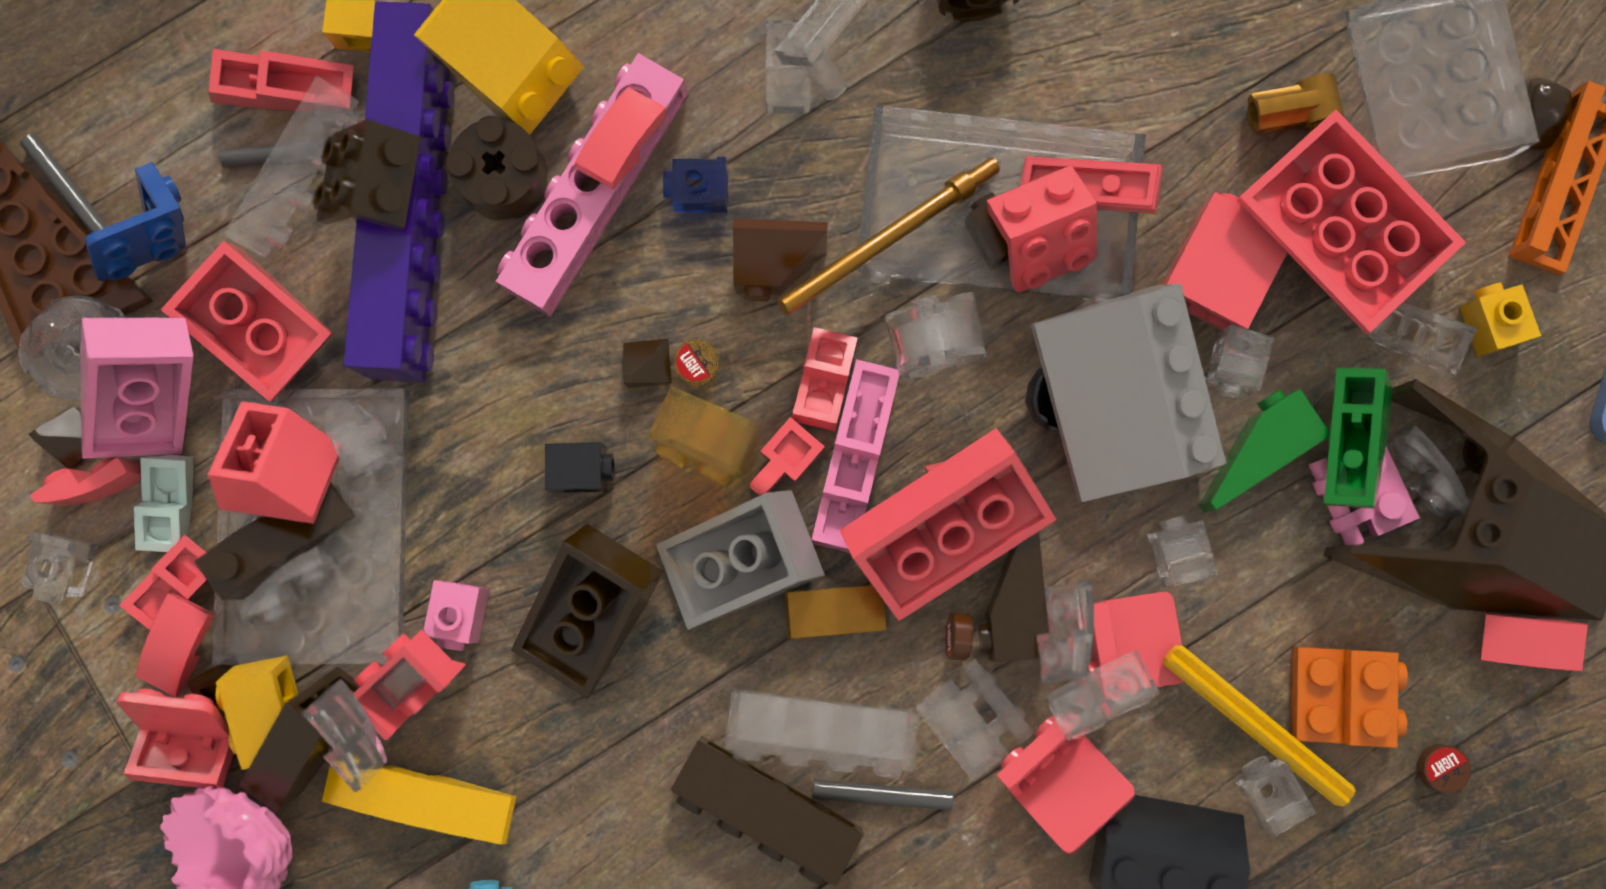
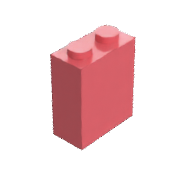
M1214 192L1202 205L1161 285L1181 283L1189 314L1233 337H1237L1248 330L1287 252L1236 200L1239 197L1228 193L1219 194Z

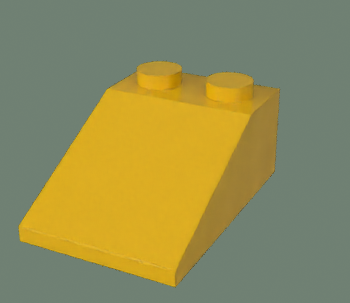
M442 0L414 34L500 119L516 123L528 132L529 135L584 68L570 50L516 0Z

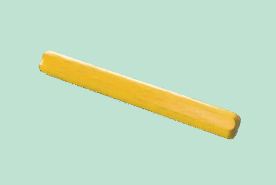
M1174 645L1163 658L1164 666L1333 805L1344 807L1349 804L1350 799L1353 798L1356 792L1351 783L1184 646Z

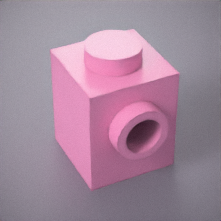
M434 580L423 631L429 637L437 638L436 644L444 649L463 651L465 643H479L490 589L450 581Z

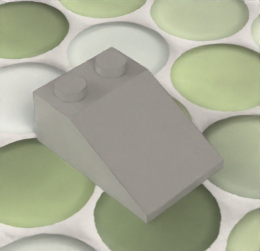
M792 490L765 493L656 544L687 630L825 576Z

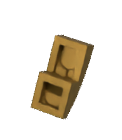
M873 585L784 593L788 639L887 630L884 600Z

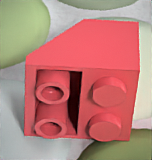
M242 401L208 472L219 510L314 524L342 455L343 448L340 443L289 408Z

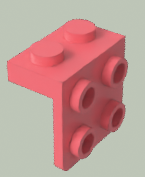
M1072 165L987 200L988 213L1008 245L1010 281L1016 292H1022L1029 288H1038L1048 280L1069 271L1081 270L1096 258L1097 203Z
M1156 592L1080 604L1081 615L1077 616V627L1081 642L1087 643L1090 662H1085L1086 678L1090 690H1095L1097 697L1106 700L1125 697V692L1176 685L1184 682L1163 664V658L1174 645H1182L1175 602L1169 592Z
M139 689L137 693H120L117 700L118 706L140 729L124 774L130 780L195 788L198 786L202 788L209 786L223 788L234 753L229 746L228 736L230 729L227 719L213 705L212 700L196 694H187L183 699L166 697L163 693L151 689Z
M1066 711L1059 718L1052 716L1044 721L1035 733L1037 738L1024 750L1019 747L1007 755L1001 763L1002 770L997 774V777L1065 853L1073 854L1134 798L1135 790L1133 785L1086 738L1080 724Z

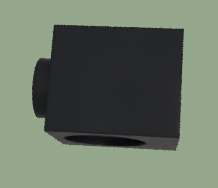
M601 442L545 444V490L551 493L607 492V481H614L615 461L613 453L607 454V447Z

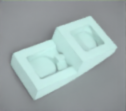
M142 456L140 458L142 502L134 506L135 549L140 551L168 552L184 535L188 537L193 497V456Z

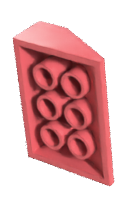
M1337 110L1332 112L1236 199L1366 335L1371 333L1466 243Z

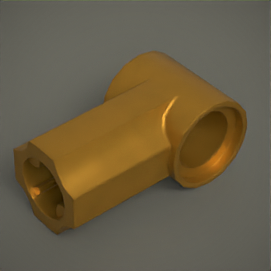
M1332 73L1305 78L1291 87L1252 93L1247 98V119L1249 127L1253 129L1255 135L1303 126L1305 131H1313L1335 110L1345 118L1336 77Z

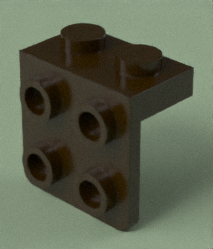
M369 119L338 131L332 137H329L322 150V163L326 164L323 182L318 184L313 199L314 209L318 210L317 222L328 225L353 217L395 230L405 228L421 137Z

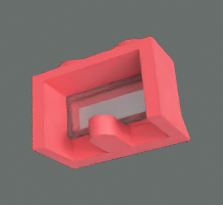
M422 629L411 640L403 633L382 653L388 661L381 667L374 660L354 679L359 688L346 700L385 741L412 714L415 715L436 692H441L466 665L451 660Z

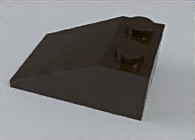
M589 524L584 525L563 541L511 651L588 699L645 609L664 571Z

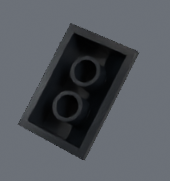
M1135 794L1134 798L1096 833L1089 882L1095 889H1248L1250 864L1244 815Z

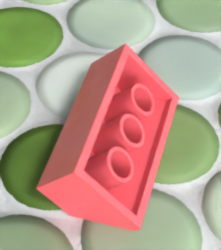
M995 428L839 531L855 562L898 621H900L1057 519L1015 451L997 428Z

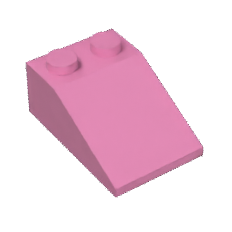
M82 318L80 370L83 459L182 454L194 357L186 318Z

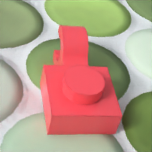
M790 417L760 451V454L769 463L750 483V488L759 496L769 493L783 475H786L795 483L820 455L825 446Z

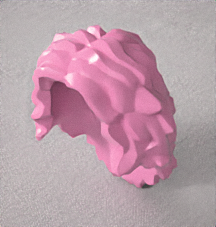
M198 786L192 793H185L181 798L174 797L171 799V814L163 816V823L160 825V829L164 832L165 849L172 852L171 864L178 867L176 874L171 878L172 882L178 885L177 889L281 888L282 882L288 875L287 867L293 856L292 844L288 829L271 810L264 806L260 807L257 803L249 800L243 792L234 794L227 788H214L213 786L206 788Z

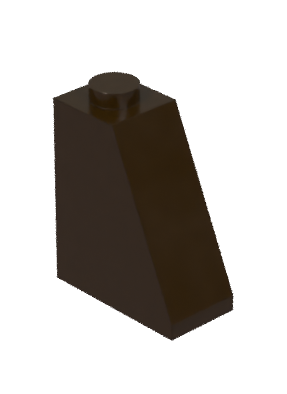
M336 667L286 702L239 786L275 813L279 812L300 795L359 716L346 702L359 688L354 678L339 667Z

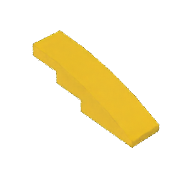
M332 755L322 802L359 813L496 844L507 843L516 796L443 775H426L395 765H378L346 755Z

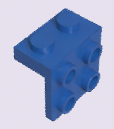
M153 162L135 168L144 213L93 232L84 239L93 272L99 281L123 279L131 275L139 266L154 260L156 262L169 260L175 257L181 249L186 248L182 223L184 217L177 203L182 201L180 193L169 175L162 177Z

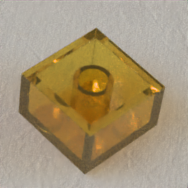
M670 386L647 438L657 447L654 453L660 455L661 459L685 468L688 461L700 466L697 472L701 473V476L726 487L729 479L740 483L760 439L761 432L758 423Z

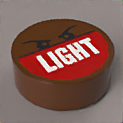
M950 613L948 617L945 644L949 660H967L971 655L973 623L968 614Z
M1434 744L1427 747L1421 753L1418 760V773L1428 787L1444 793H1453L1461 790L1468 783L1471 776V765L1466 754L1460 749L1445 744Z

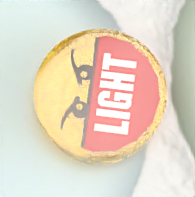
M688 340L680 345L675 352V371L680 379L689 385L702 386L708 384L716 377L719 371L720 361L715 348L704 340Z

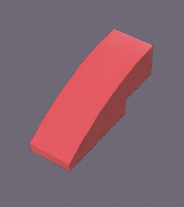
M213 49L209 82L210 102L270 110L350 111L354 65L260 50V56Z

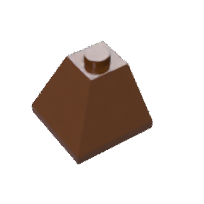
M733 219V279L736 294H744L743 298L745 300L757 302L769 301L771 295H782L827 254L828 222Z

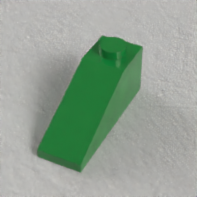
M1336 369L1324 504L1327 506L1374 509L1376 507L1389 431L1393 386L1386 369Z
M1279 389L1257 403L1261 411L1247 420L1225 459L1226 464L1220 467L1199 504L1204 513L1219 509L1330 437L1329 430L1301 389L1286 395Z

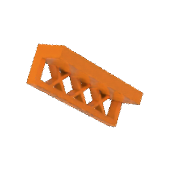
M1587 81L1571 92L1572 106L1570 114L1557 140L1551 148L1546 150L1509 257L1558 276L1566 273L1606 161V104L1601 102L1606 89L1605 86ZM1595 117L1604 119L1600 135L1589 140L1588 137ZM1595 143H1597V144H1596V147H1595V150H1594L1593 147H1592V145L1595 144ZM1583 155L1588 165L1586 175L1574 180L1577 167ZM1582 183L1581 189L1579 190L1577 185ZM1568 195L1574 209L1570 217L1560 221L1559 218ZM1568 223L1567 228H1566V231H1565L1563 225H1565V224ZM1553 235L1560 247L1556 259L1543 255L1547 253Z

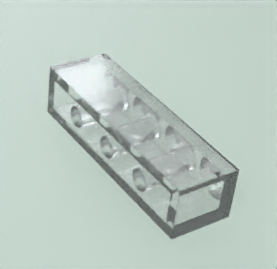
M733 689L731 692L725 749L735 750L734 757L743 760L762 761L764 753L780 755V763L786 765L807 767L809 759L828 761L827 769L855 772V765L874 767V775L901 778L902 770L913 772L919 714L913 710Z

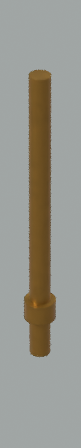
M988 158L969 172H959L947 180L944 189L779 298L777 302L780 309L786 315L791 314L952 204L960 205L974 196L977 187L1000 172V167L996 160Z

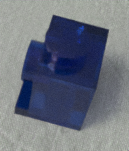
M717 157V159H672V171H664L663 195L664 198H672L671 203L675 212L728 213L729 169L726 157ZM688 178H703L702 183L697 187H690L686 184Z

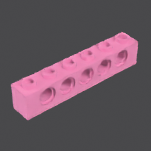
M639 53L631 65L626 63L620 69L615 79L614 86L616 89L608 102L603 100L597 106L591 119L593 126L584 139L579 138L574 143L568 155L569 164L561 177L556 175L550 181L544 194L545 203L538 214L532 213L527 218L521 230L523 238L514 252L509 251L504 255L497 268L499 276L496 282L506 292L549 317L552 316L688 96L683 78ZM628 87L666 107V120L639 148L640 161L614 189L600 183L593 191L584 192L580 190L581 182L589 176L575 169V161L600 120ZM566 213L577 215L576 223L570 229L560 230L556 228L557 221L562 215ZM545 250L553 252V259L548 266L544 268L533 267L534 258L539 252Z

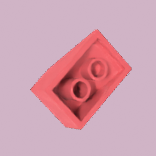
M223 241L161 309L170 318H186L189 334L269 402H272L333 335L319 319L268 271L240 247Z

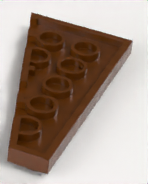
M0 140V309L21 357L31 360L81 336L82 318H119L153 302L130 276L119 280L108 279L99 281L93 272L84 241L89 233Z

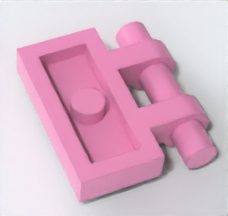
M1387 447L1385 448L1375 509L1358 507L1350 511L1349 507L1327 506L1333 518L1329 520V523L1335 534L1340 533L1345 545H1360L1365 542L1357 526L1362 522H1365L1371 537H1374L1420 518ZM1326 457L1308 464L1315 479L1311 484L1317 496L1322 495L1323 498L1325 496L1328 464Z

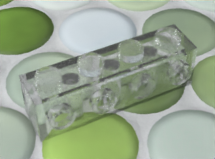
M316 75L224 231L223 236L265 259L272 248L281 252L294 230L286 225L294 210L302 214L305 212L316 191L309 187L317 171L325 174L326 164L322 163V150L326 140L329 137H333L334 133L357 124L362 113L355 109L359 102L358 99Z

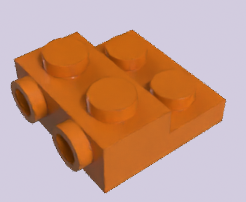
M1292 647L1291 735L1298 741L1398 748V738H1403L1407 732L1406 713L1403 709H1398V690H1404L1408 681L1407 667L1405 663L1399 662V653Z

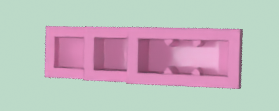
M856 359L811 539L814 545L850 553L839 530L866 512L900 375V370Z

